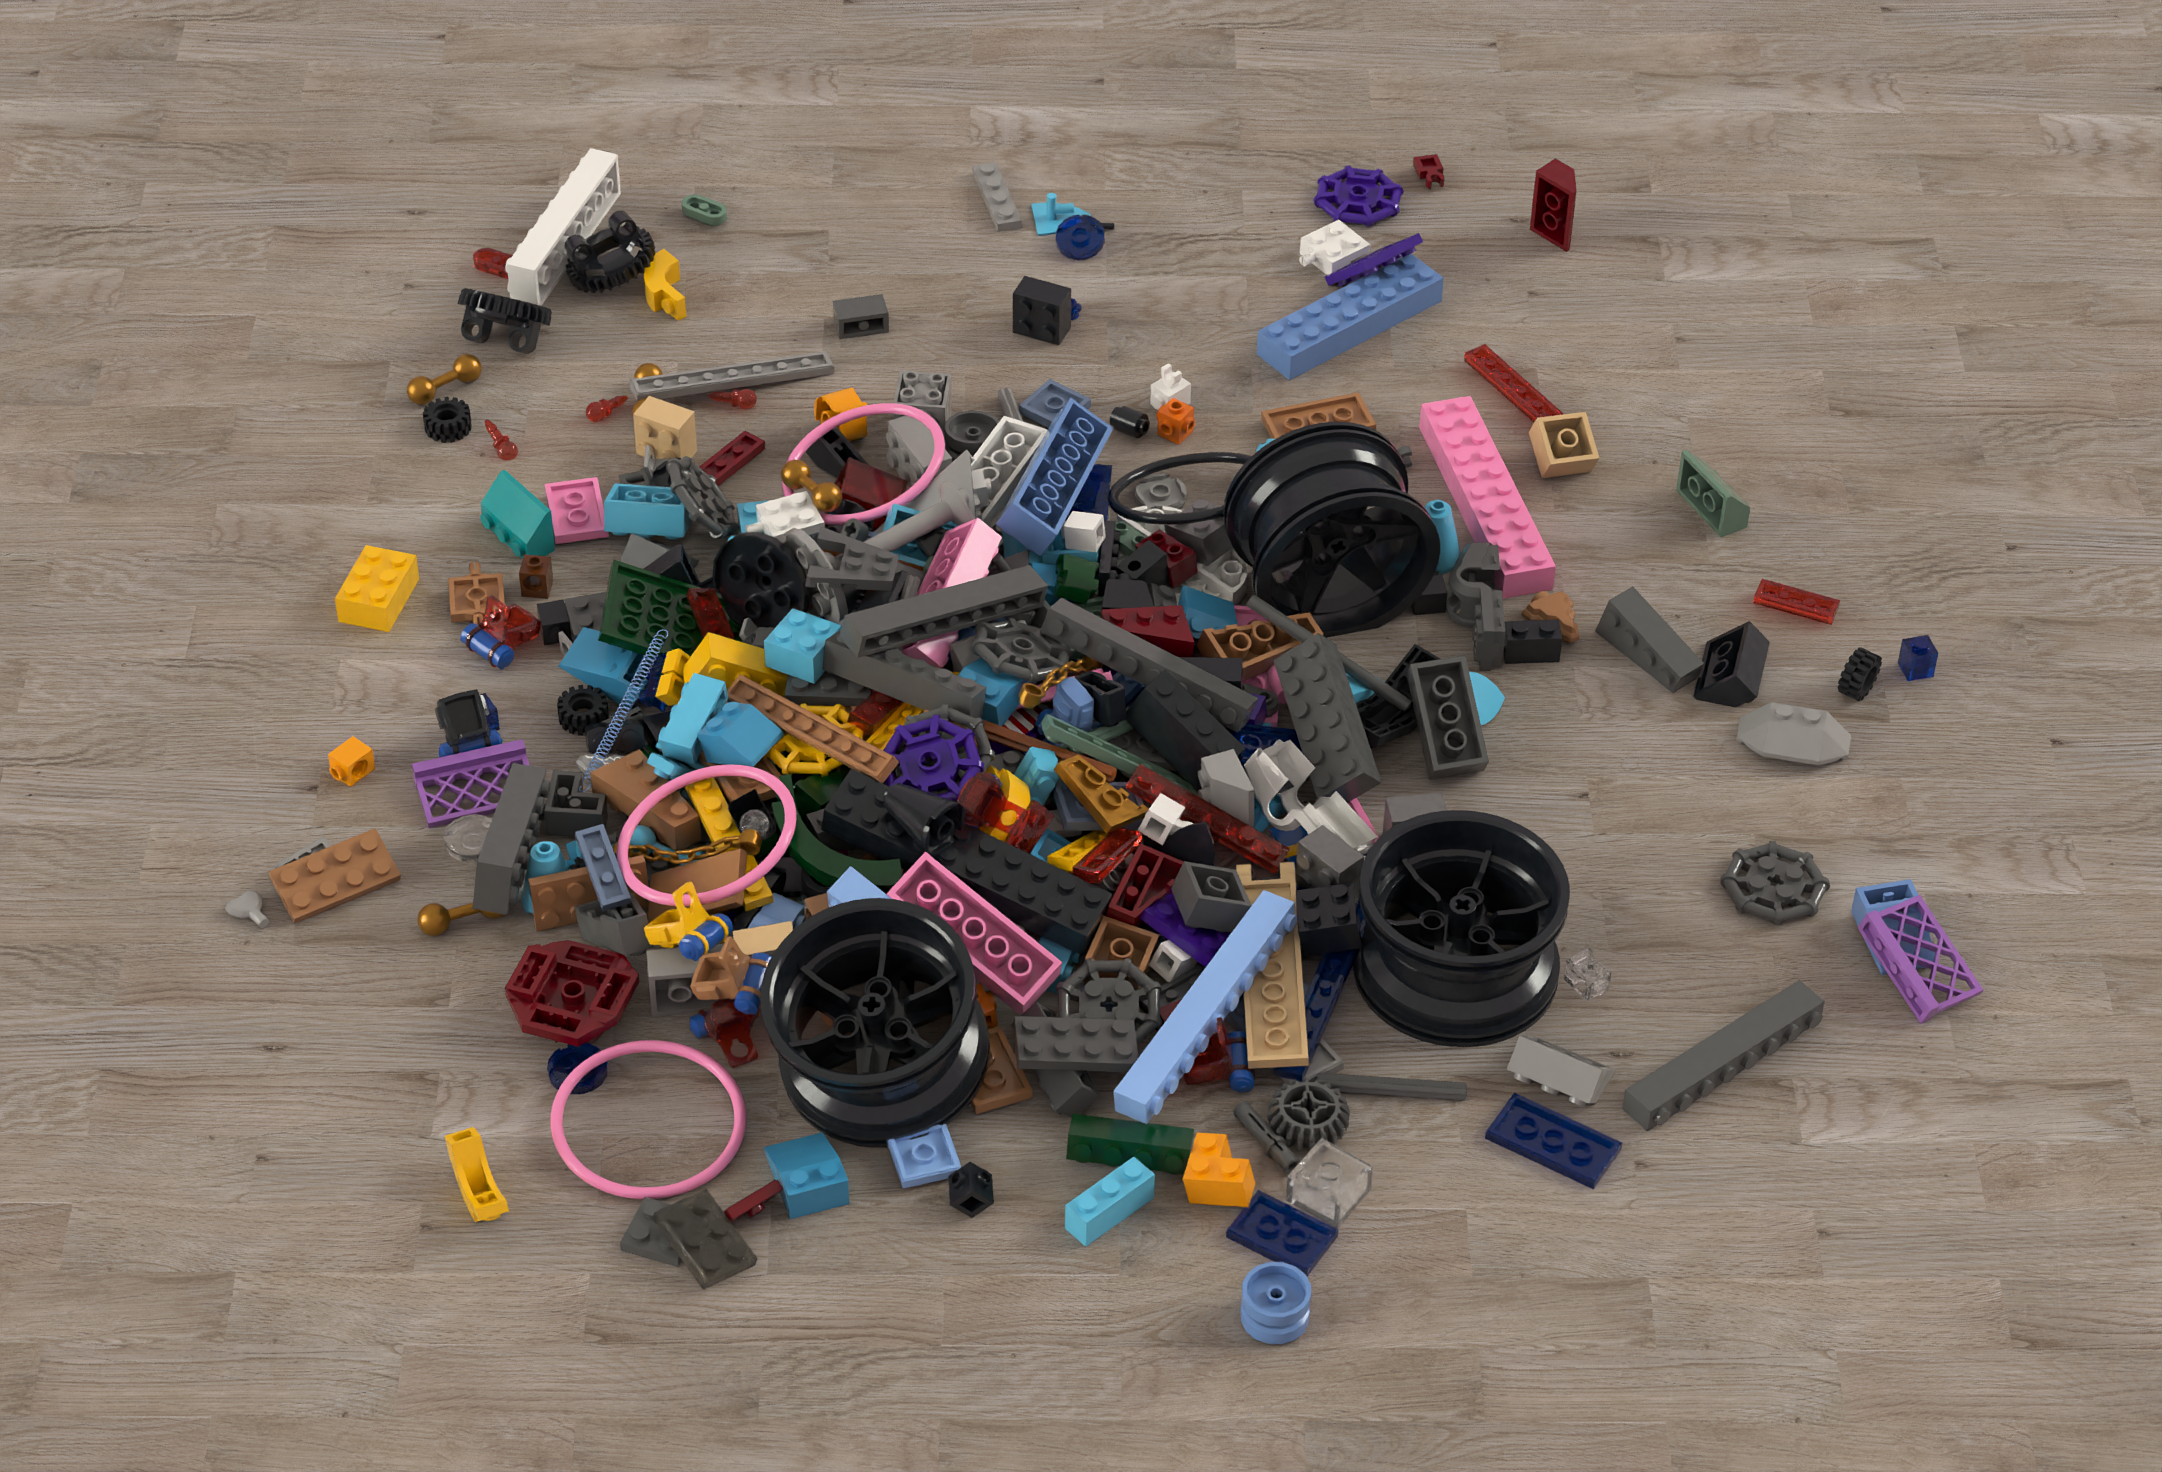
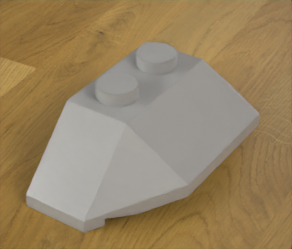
M1771 702L1740 717L1736 741L1741 744L1744 743L1748 748L1763 757L1819 766L1835 762L1839 759H1848L1851 735L1827 711Z

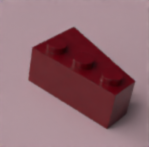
M1182 605L1101 610L1100 618L1177 657H1192L1194 640Z

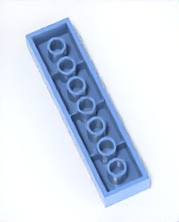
M1413 254L1401 257L1396 262L1382 267L1378 271L1364 276L1258 330L1257 355L1288 380H1291L1441 302L1444 277Z
M1070 397L1053 419L996 525L1004 533L1011 535L1024 544L1028 550L1041 556L1058 535L1113 428Z

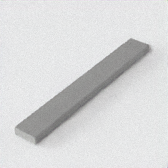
M827 351L635 378L630 379V389L636 402L642 398H648V396L663 399L834 374V365Z

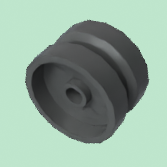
M973 410L952 415L946 421L944 428L945 449L952 457V462L965 450L973 457L1000 422L999 419L992 414Z

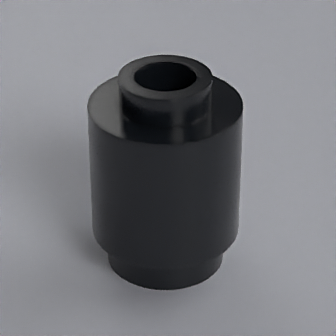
M1117 406L1110 416V425L1115 430L1135 438L1145 435L1150 427L1147 414L1126 406Z

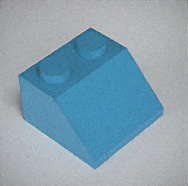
M1185 585L1182 586L1178 605L1183 607L1195 647H1197L1196 645L1203 629L1213 628V630L1224 629L1227 625H1237L1233 602Z
M728 702L697 733L708 763L754 767L784 736L783 731L753 705L738 702Z

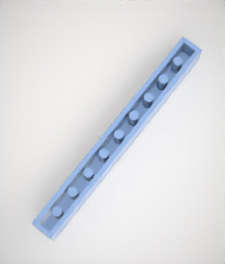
M1266 890L1262 891L1113 1091L1116 1112L1147 1124L1153 1115H1157L1161 1111L1166 1097L1169 1093L1173 1094L1180 1078L1184 1073H1188L1191 1070L1194 1059L1199 1052L1205 1051L1210 1037L1214 1032H1218L1221 1029L1227 1014L1235 1010L1239 998L1244 991L1247 992L1251 988L1257 973L1265 969L1271 954L1279 950L1287 932H1291L1295 928L1297 923L1295 902Z

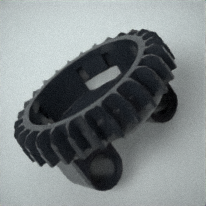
M616 211L609 218V228L598 231L586 239L576 234L570 236L564 246L569 257L567 259L568 264L565 266L567 269L566 273L573 286L586 293L588 291L595 293L597 290L603 293L605 289L612 291L614 287L618 286L620 288L624 283L629 284V280L637 279L639 273L645 272L644 268L650 267V262L654 260V255L656 254L655 245L649 232H646L644 228L639 229V226L636 225L626 212ZM634 246L641 248L642 250H639L633 258L630 252ZM613 248H617V249H615V250L609 252L608 254H606V255H604V256H602V257H600V258L597 259V256H599L600 254H602V253H604V252H606V251H608V250H611V249H613ZM590 269H603L605 276L588 277L586 271Z
M464 288L461 290L458 304L466 306L461 326V333L465 339L475 343H483L490 337L493 322L510 326L507 337L510 348L523 354L532 353L536 349L541 324L550 326L552 318L550 308L478 290ZM475 325H478L479 332L476 336H473L472 329ZM525 335L526 343L523 347H520L519 339Z

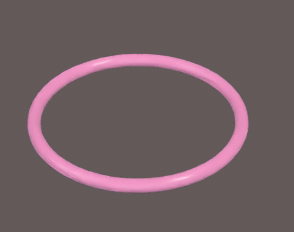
M880 403L861 406L838 414L813 429L794 448L787 462L794 459L800 460L806 450L824 434L857 418L875 414H900L922 422L933 436L934 453L927 470L911 488L892 501L871 510L844 515L819 512L826 525L842 526L852 518L863 523L887 515L893 504L904 506L912 501L934 479L942 464L945 452V440L938 423L924 411L904 404ZM782 481L784 497L794 494V490L788 488Z
M727 764L710 766L688 772L670 780L647 796L635 808L623 826L617 843L616 856L624 881L635 893L647 900L662 905L676 906L672 894L649 888L638 880L632 872L628 860V849L633 832L652 807L676 790L708 778L740 776L755 779L773 789L781 799L785 812L783 831L777 844L757 867L728 885L711 891L697 893L701 905L741 892L761 879L778 863L792 840L797 815L796 806L790 791L772 774L745 765ZM689 894L683 895L684 906L691 905Z
M640 1040L609 1047L579 1064L566 1077L555 1096L551 1111L550 1127L552 1138L560 1157L572 1172L586 1183L606 1193L630 1199H644V1197L661 1199L692 1191L721 1173L740 1148L745 1134L747 1119L745 1102L736 1081L712 1057L679 1043L660 1040ZM660 1052L678 1055L705 1067L724 1085L730 1095L734 1109L733 1132L722 1154L699 1174L678 1183L658 1187L622 1185L600 1177L589 1170L576 1158L567 1144L563 1130V1112L566 1101L576 1084L600 1064L628 1054Z

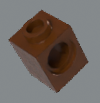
M524 555L519 570L521 597L548 599L553 584L551 557Z

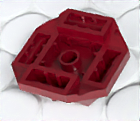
M571 940L552 942L544 946L536 944L527 947L505 986V995L523 1033L554 1040L555 1043L562 1042L579 1047L584 1043L593 1044L606 1030L617 1025L640 982L639 973L631 966L628 959L618 952Z

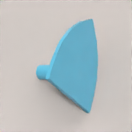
M1055 193L1047 194V203L1031 204L1038 236L1058 234L1078 227L1079 224H1083L1079 219L1081 215L1091 216L1088 212L1074 207L1073 203H1057V195Z
M1469 672L1480 723L1484 725L1496 716L1501 709L1505 697L1487 677L1479 673Z

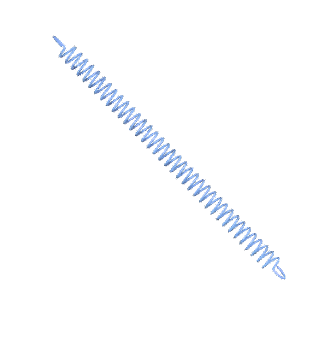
M662 629V630H659V631H658V632H660V631H666V632H667V636H668V631H667V630H663V629ZM658 632L654 636L646 655L643 657L644 659L641 661L642 663L639 665L640 667L637 669L638 671L635 673L636 675L633 677L634 679L631 681L632 683H630L619 704L620 709L625 708L628 712L624 710L618 711L619 708H617L618 713L623 712L626 716L616 715L617 712H615V716H613V720H611V724H609V728H607L602 741H609L613 745L617 737L616 733H619L618 729H621L620 725L624 724L622 721H626L624 717H628L627 713H630L629 709H632L631 705L634 704L633 701L636 700L635 697L639 693L632 688L641 689L634 684L643 685L636 680L645 681L638 676L647 677L640 672L647 674L649 672L644 671L642 668L651 669L643 663L650 666L653 665L645 659L652 662L655 661L648 657H657L650 652L659 653L652 648L661 649L654 644L664 645V642L660 644L656 641H662L661 639H655L656 636L664 637L663 635H657ZM623 700H624V701H625V700H629V701L632 702V704H630V703H628V702L623 703ZM621 704H622V705H623V704H627V705L630 706V708H628V707H626V706H624V707H620V706H621ZM607 736H608V737H611V738L614 739V741H613V740H610V739H608V740H607V739H604V737H606V738H607ZM601 741L582 778V782L584 778L591 779L590 773H587V771L592 772L590 769L596 770L592 765L597 767L603 766L602 762H605L604 758H607L606 754H609L608 750H611L610 746L612 745L608 743L602 744ZM600 757V758H602L604 761H600L599 759L594 760V758ZM594 761H597V762L601 763L602 765H598V764L595 765V764H591V763L594 762ZM587 780V781L590 782V785L588 786V788H587L585 791H587V790L589 789V787H592L591 781H589V780Z

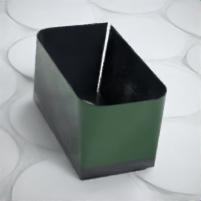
M753 789L733 800L729 804L728 810L740 834L747 829L746 823L751 816L757 814L764 816L766 820L765 826L758 832L761 838L765 836L770 837L762 841L760 852L755 855L757 860L761 861L773 850L780 835L760 796H758L757 790Z

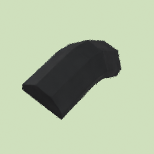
M1414 644L1385 683L1412 700L1406 675L1410 665L1439 660L1440 658ZM1376 693L1356 703L1371 749L1410 734L1418 727L1413 703L1406 713Z

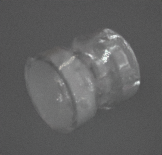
M749 810L744 813L740 820L742 833L746 829H754L760 833V837L764 840L771 832V822L762 811Z

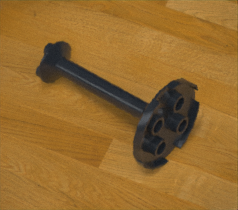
M842 499L840 506L836 510L828 512V514L844 515L866 510L856 502ZM874 520L864 522L868 526L869 531L873 532ZM828 525L826 529L841 533L844 525ZM746 532L738 534L721 545L713 560L712 581L715 589L719 587L721 597L727 605L724 610L739 626L742 627L744 619L749 617L757 628H776L792 608L807 612L810 588L805 586L807 578L805 570L793 551L777 538L761 532ZM819 534L812 538L816 543Z

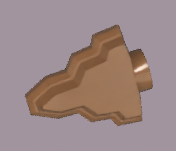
M1547 591L1537 593L1532 598L1531 603L1521 613L1522 617L1527 621L1559 620L1562 640L1568 643L1579 640V629L1574 621L1575 612L1572 609L1574 603L1563 591L1551 595Z

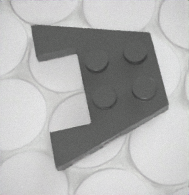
M820 527L817 538L818 546L823 550L843 553V558L839 571L810 565L805 583L806 587H816V583H829V588H840L841 584H856V589L891 591L899 555Z

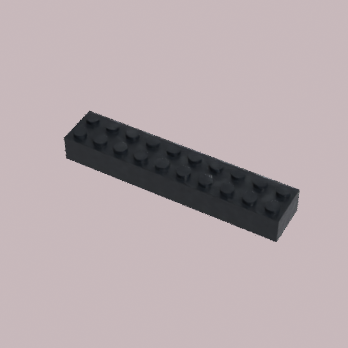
M851 769L824 809L821 830L883 860L900 858L901 869L908 871L925 851L884 807L883 797L889 786ZM964 823L961 831L956 829L952 836L956 840L945 852L938 855L928 853L1013 923L1080 955L1084 954L1097 932L1103 916H1106L1112 893Z

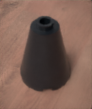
M902 783L890 786L884 793V807L927 853L938 855L945 852L956 840L952 837L956 829L961 831L964 826L965 808L957 801Z

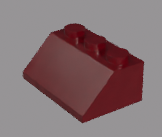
M1555 158L1536 170L1530 230L1567 252L1570 250L1577 192L1575 171Z

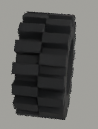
M444 397L443 401L437 398L435 399L436 403L431 401L428 403L429 407L425 406L423 412L425 433H427L429 438L433 437L434 441L437 442L441 439V443H446V440L450 439V443L455 442V438L461 440L463 435L467 436L469 431H471L470 409L468 404H465V401L462 399L458 402L456 397H453L452 400H449V397Z
M1862 647L1855 650L1853 655L1849 657V662L1845 664L1844 671L1841 672L1840 676L1842 677L1838 681L1839 692L1857 701L1863 700L1869 694V689L1873 688L1874 681L1876 682L1878 678L1876 676L1881 670L1882 657Z
M578 685L579 689L575 690L574 686L570 687L569 693L564 691L562 692V697L559 696L558 698L559 723L565 731L569 729L570 734L578 731V736H583L586 726L609 719L606 694L604 692L601 693L599 688L593 691V686L588 685L587 689H583V685ZM582 708L591 709V710L586 711V712H577V711H576V710L582 709Z

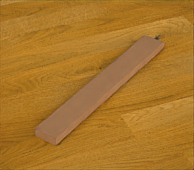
M739 674L727 690L728 702L753 705L783 732L878 782L884 783L899 763L894 756L741 674Z

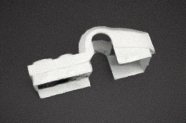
M1279 739L1269 748L1264 750L1258 748L1244 764L1245 772L1254 788V795L1261 806L1262 813L1267 821L1276 829L1290 831L1302 825L1309 835L1323 825L1360 854L1365 855L1369 852L1374 840L1378 836L1337 791L1331 797H1319L1313 805L1309 803L1307 806H1304L1300 803L1297 791L1315 767L1291 740L1283 742ZM1275 795L1281 798V803L1288 813L1285 818L1280 820L1274 818L1269 810V803Z

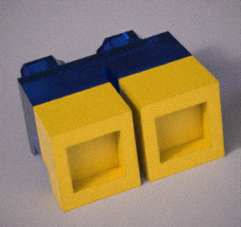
M678 648L655 657L656 660L651 665L650 672L647 673V688L640 691L639 701L647 707L655 706L662 712L665 711L666 706L677 705L681 699V692L684 686L683 666L691 656Z

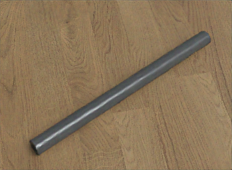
M1256 595L1249 599L1247 607L1302 643L1314 636V634ZM1339 652L1345 672L1403 712L1406 713L1409 710L1412 700Z

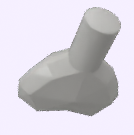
M247 890L240 897L232 899L226 904L225 909L229 915L242 919L251 918L260 928H265L269 924V919L260 911L262 908V897L257 891Z

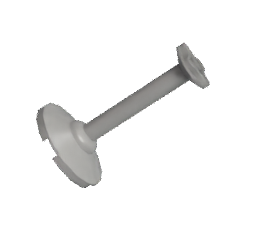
M944 481L940 484L939 489L941 502L864 541V543L892 552L950 521L956 526L975 519L969 508L968 494L963 488L958 490L950 481ZM793 528L783 534L784 536L786 535V540L782 543L793 551L804 568L806 577L810 565L839 571L843 553L834 556L829 552L822 551L815 540L803 530ZM816 583V587H809V603L813 608L808 610V613L839 624L842 627L844 615L848 614L845 594L842 589L845 584H841L840 588H829V583Z

